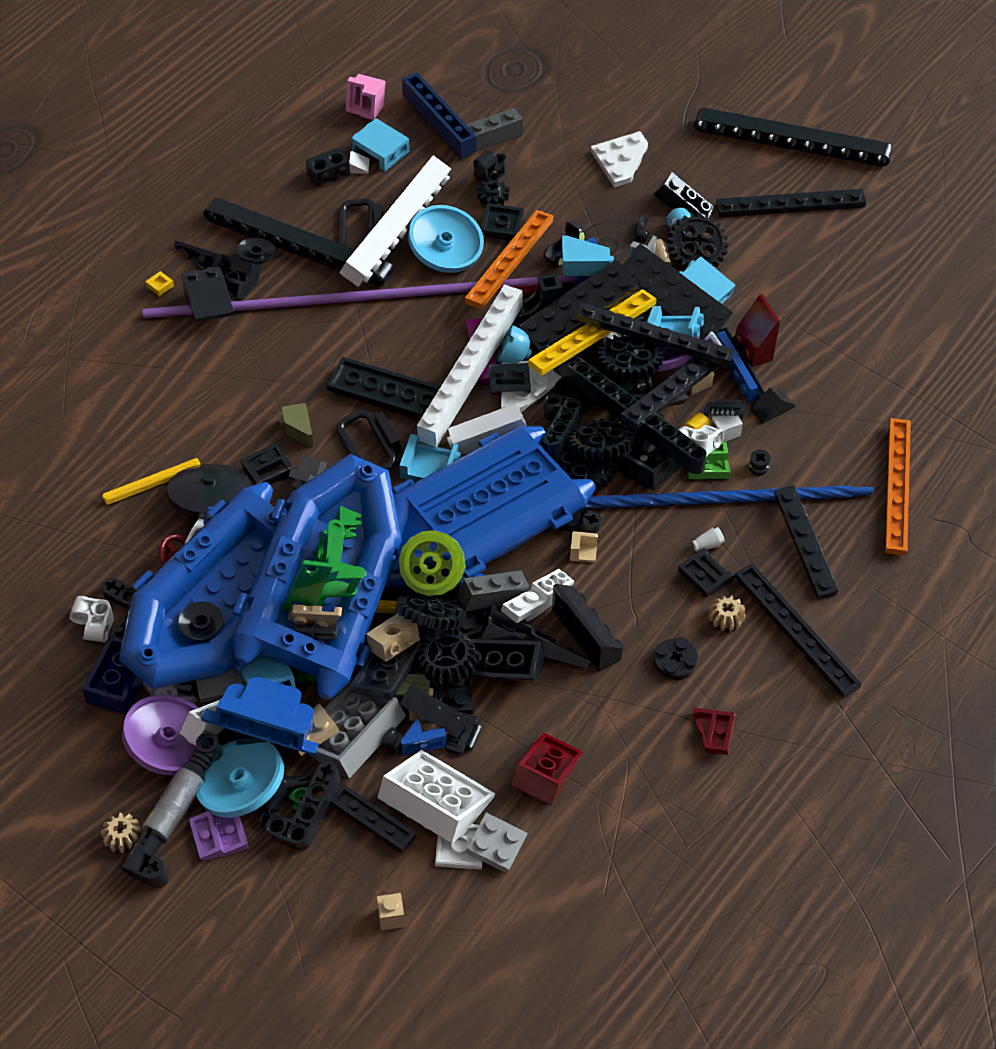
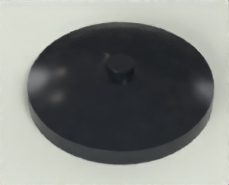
M200 464L183 469L172 477L168 484V500L171 506L178 512L192 518L204 519L208 507H214L221 499L227 504L242 488L252 486L246 474L234 467L222 464Z

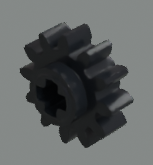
M489 178L487 183L481 181V185L477 186V199H480V204L500 203L505 205V201L509 200V187H506V182L499 183V179L492 181Z

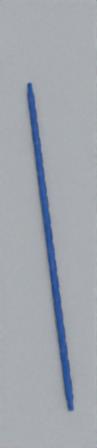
M824 486L818 488H796L800 499L852 498L853 495H873V487ZM775 489L632 494L626 496L607 495L591 497L583 509L636 507L641 505L665 506L671 504L732 503L737 501L761 502L767 500L776 501L774 496ZM283 509V512H282V514H283L284 516H286V514H287V510H286V509Z

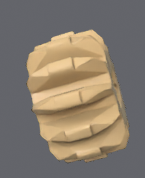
M724 595L720 599L715 598L713 604L709 607V619L713 622L714 628L720 626L721 631L728 628L730 632L734 627L739 629L741 623L745 620V607L740 605V599L733 600L732 595L729 598H726Z
M121 812L118 818L110 816V822H104V829L101 830L104 845L106 847L110 846L113 852L119 848L122 854L125 848L131 850L133 844L136 843L142 833L139 821L133 819L130 813L126 817H123Z

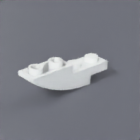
M558 569L533 582L530 590L504 603L501 611L516 623L523 619L529 622L552 605L553 585L572 586L574 580Z

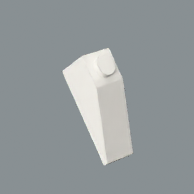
M220 700L188 713L180 734L189 743L196 746V740L200 734L213 732L217 735L225 729L224 727L201 721L206 709L216 712Z

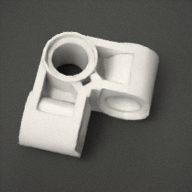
M704 425L698 430L686 426L678 429L703 447L707 455L718 448L724 438L722 430L708 425Z
M77 596L69 616L70 620L76 624H86L84 640L107 642L114 621L112 609L108 601Z

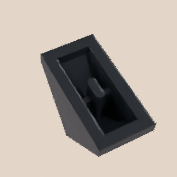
M769 387L751 408V411L764 424L795 408V404L783 391Z

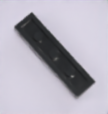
M345 784L338 789L330 802L331 806L400 853H403L416 838V832Z

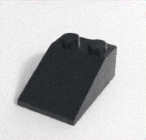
M209 267L206 270L200 271L191 270L182 274L184 295L195 322L234 315L226 282L220 267Z

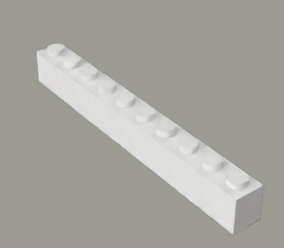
M432 156L346 261L340 274L358 287L363 281L367 283L373 274L371 271L378 269L382 263L380 259L385 260L391 252L389 248H395L399 242L397 238H403L408 231L406 227H410L415 215L424 209V205L427 207L433 199L432 195L436 196L442 188L440 185L444 186L449 180L448 173L451 168L435 156Z
M507 285L503 286L419 421L417 432L420 442L434 447L438 446L523 306L522 290Z

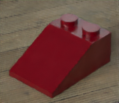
M759 294L738 324L736 335H734L735 341L751 367L773 361L780 320L763 294Z
M543 732L519 762L511 786L539 799L541 802L552 805L583 755V751Z

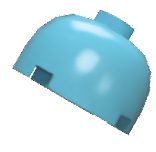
M512 325V328L510 327L501 344L503 345L502 349L498 352L496 361L501 364L502 362L513 364L519 363L524 359L528 360L532 349L529 348L530 339L526 332Z

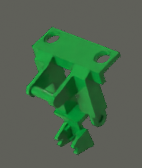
M344 506L339 507L334 520L329 522L327 530H324L320 537L313 561L303 560L284 603L283 610L290 611L293 606L292 602H301V605L323 606L326 598L356 596L358 592L357 587L360 581L365 578L366 571L362 567L342 563L341 556L343 541L355 538L356 533L351 531H355L356 527L361 526L362 522L356 520L361 518V514L344 508ZM313 567L312 571H309L306 568ZM340 580H351V581H350V583H345V582H341Z

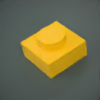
M160 271L146 281V286L160 297L174 287L173 280Z

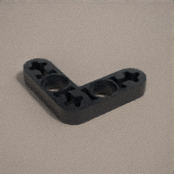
M108 578L102 583L104 597L129 610L131 601H125L124 597L129 594L133 595L136 590L116 578ZM128 613L111 632L112 644L117 649H121L122 637L124 636Z

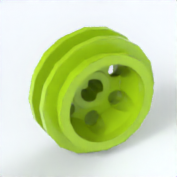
M435 530L423 531L411 537L403 546L399 558L400 573L405 583L415 592L427 596L443 595L454 589L463 577L465 570L464 552L459 543L449 534ZM431 543L437 544L435 551L430 550L429 546ZM418 549L423 552L420 558L415 556ZM445 552H449L451 554V558L449 560L443 559V554ZM429 557H433V561L437 563L433 569L426 565V560ZM415 566H419L421 568V572L419 574L414 573L413 568ZM444 568H447L449 570V575L447 577H444L441 574V571ZM429 575H432L435 579L432 584H429L426 580Z

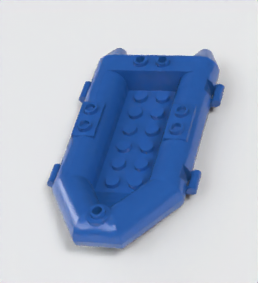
M519 426L502 436L495 432L478 441L480 448L414 483L411 479H408L392 488L402 535V542L398 551H402L403 546L408 540L420 532L435 530L449 534L459 543L464 552L465 570L463 577L471 578L486 569L485 564L498 559L546 529L553 527L556 530L573 520L572 515L586 506L596 487L591 479H571L541 447L543 437L546 434L543 427ZM431 543L429 546L430 550L435 551L437 544ZM418 549L415 553V556L417 558H420L423 555V552L420 549ZM445 552L443 554L444 560H449L451 558V554L449 552ZM395 555L392 556V563H394ZM429 557L426 560V565H429L430 569L435 568L436 561H433V557ZM419 566L413 568L415 574L421 572ZM447 568L441 571L442 576L447 577L449 575ZM400 571L398 574L390 572L384 589L406 588L409 586L405 583ZM429 575L426 580L429 584H432L435 579L432 575Z
M353 454L347 455L291 492L287 502L283 499H278L271 516V520L277 522L278 525L249 596L245 593H240L232 611L233 615L239 617L233 633L235 660L238 663L247 665L259 654H263L315 676L318 695L327 700L332 699L349 684L355 667L361 669L365 664L371 650L369 646L363 645L366 633L369 631L390 572L398 574L400 571L399 558L401 551L398 550L402 542V535L389 470ZM344 506V508L361 514V518L356 520L362 523L361 526L356 527L355 531H351L356 533L355 538L343 541L341 562L364 568L366 576L360 581L356 596L326 598L322 611L334 612L335 607L342 608L341 617L333 625V627L338 629L339 636L336 640L319 639L317 641L294 631L296 624L293 621L287 620L289 611L283 610V606L303 560L313 561L316 546L323 531L327 530L329 522L334 520L339 507ZM285 507L287 510L286 516L281 517V514ZM393 555L396 556L394 563L391 561ZM308 567L306 569L312 571L313 567ZM340 580V581H341V582H345V583H350L351 580ZM247 601L250 606L247 611H243ZM292 602L291 604H292V605H301L302 603H301V602ZM360 649L361 651L357 659L355 655L357 653V650Z
M267 482L242 488L227 504L221 499L206 513L210 520L154 575L151 571L147 570L132 585L136 592L131 597L119 662L152 689L222 676L231 668L239 673L246 666L238 662L235 664L233 633L239 617L233 615L232 611L240 593H245L249 596L278 525L277 522L271 520L274 507L270 504L273 488ZM202 601L216 605L221 610L224 621L222 629L215 637L205 641H194L182 634L179 628V617L187 606ZM247 601L243 611H247L250 606Z

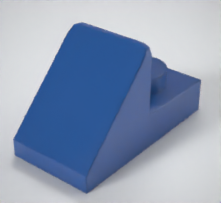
M417 718L401 740L402 756L418 753L421 750L429 751L444 748L446 745L445 729L434 728L427 732H422L419 718Z

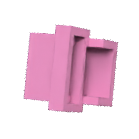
M358 74L356 78L350 77L347 81L346 112L374 120L384 106L386 81Z

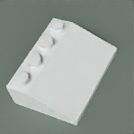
M423 750L385 774L378 794V798L387 805L392 806L405 816L415 820L451 843L465 834L495 796V793Z

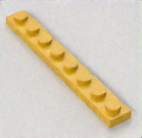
M642 289L611 308L610 311L634 319L655 306L656 298ZM585 324L528 359V366L543 376L612 331Z

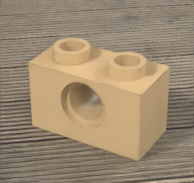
M399 613L366 633L368 646L371 648L370 651L385 662L420 640L417 623H411V620L404 619V616H399Z

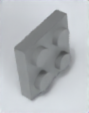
M486 813L466 853L508 874L527 833Z

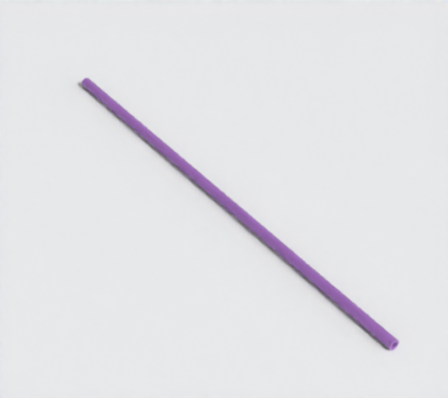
M557 275L559 281L562 280L563 284L578 283L574 276ZM537 277L506 279L498 290H501L504 285L516 287L537 284ZM477 282L234 301L231 303L234 311L465 293L470 292ZM189 305L143 309V319L193 315Z

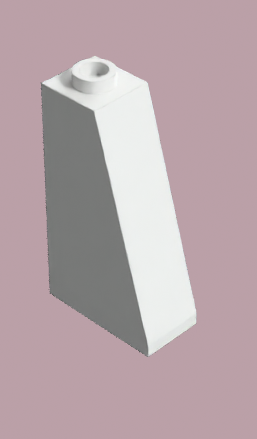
M516 403L448 428L450 436L447 437L451 449L454 444H457L458 452L462 455L480 448L478 441L495 432L502 436L519 426H527Z

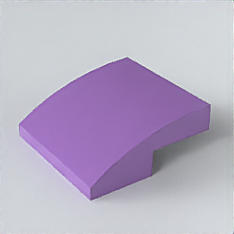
M207 811L189 819L201 860L219 858L249 848L240 816L230 818L218 817Z

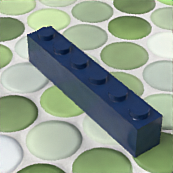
M416 72L403 78L402 95L461 159L475 153L476 135L420 74Z

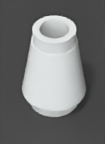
M712 527L692 541L696 552L703 548L708 550L721 547V544L725 543L723 534L718 527L715 529Z

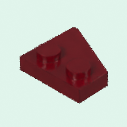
M693 708V716L705 752L728 755L736 714L734 712Z

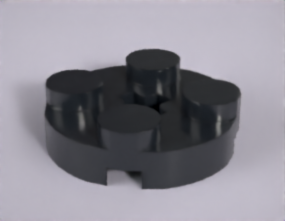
M686 638L668 639L656 646L654 665L664 677L665 675L670 676L673 680H682L693 674L697 666L698 654L694 646ZM673 656L680 657V662H676V660H671V658Z

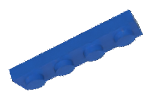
M726 332L717 333V339L723 346L734 349L728 368L733 381H736L739 386L741 395L745 396L748 403L756 401L758 387Z

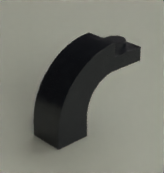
M556 273L537 277L536 290L530 297L523 300V306L513 323H523L561 297L562 287Z

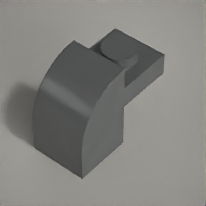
M302 455L298 470L291 468L289 474L290 477L295 478L292 486L299 488L323 472L327 463Z

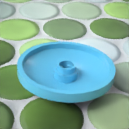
M435 205L424 208L415 215L408 230L409 245L415 256L428 267L441 272L455 273L470 268L479 259L484 246L483 234L477 222L464 211L452 206Z
M236 740L222 746L224 751L222 757L212 763V766L206 772L205 782L197 794L198 800L207 811L218 817H238L258 809L274 795L283 778L284 763L275 746L268 741L236 745Z

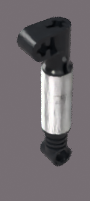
M204 732L197 737L196 748L188 762L181 765L163 795H161L159 802H157L141 828V835L120 866V869L129 876L155 888L162 887L169 881L170 872L168 868L155 855L161 845L167 843L195 796H197L200 788H202L206 772H208L212 763L222 757L223 747L216 734ZM149 865L153 870L152 873L147 868Z

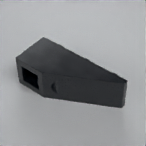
M673 172L661 182L653 194L668 207L674 209L684 208L689 214L693 213L695 217L699 213H701L702 218L707 214L709 217L715 208Z

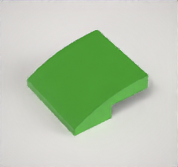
M722 442L718 448L707 455L703 473L692 474L688 471V478L730 479L727 443Z

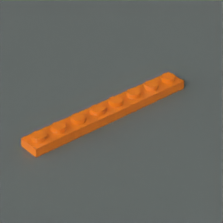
M538 210L534 212L466 295L465 304L481 310L485 307L551 225L553 215Z
M890 418L885 553L906 556L908 546L911 420Z

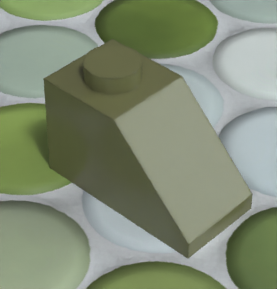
M306 403L283 406L282 415H279L280 427L285 428L287 436L308 447H313L312 431Z

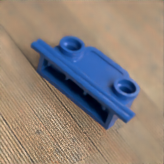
M261 677L251 678L247 686L242 684L228 686L223 698L220 699L217 705L216 712L206 709L201 718V721L314 756L319 747L318 743L306 740L313 729L314 710L307 704H300L301 692L294 687Z

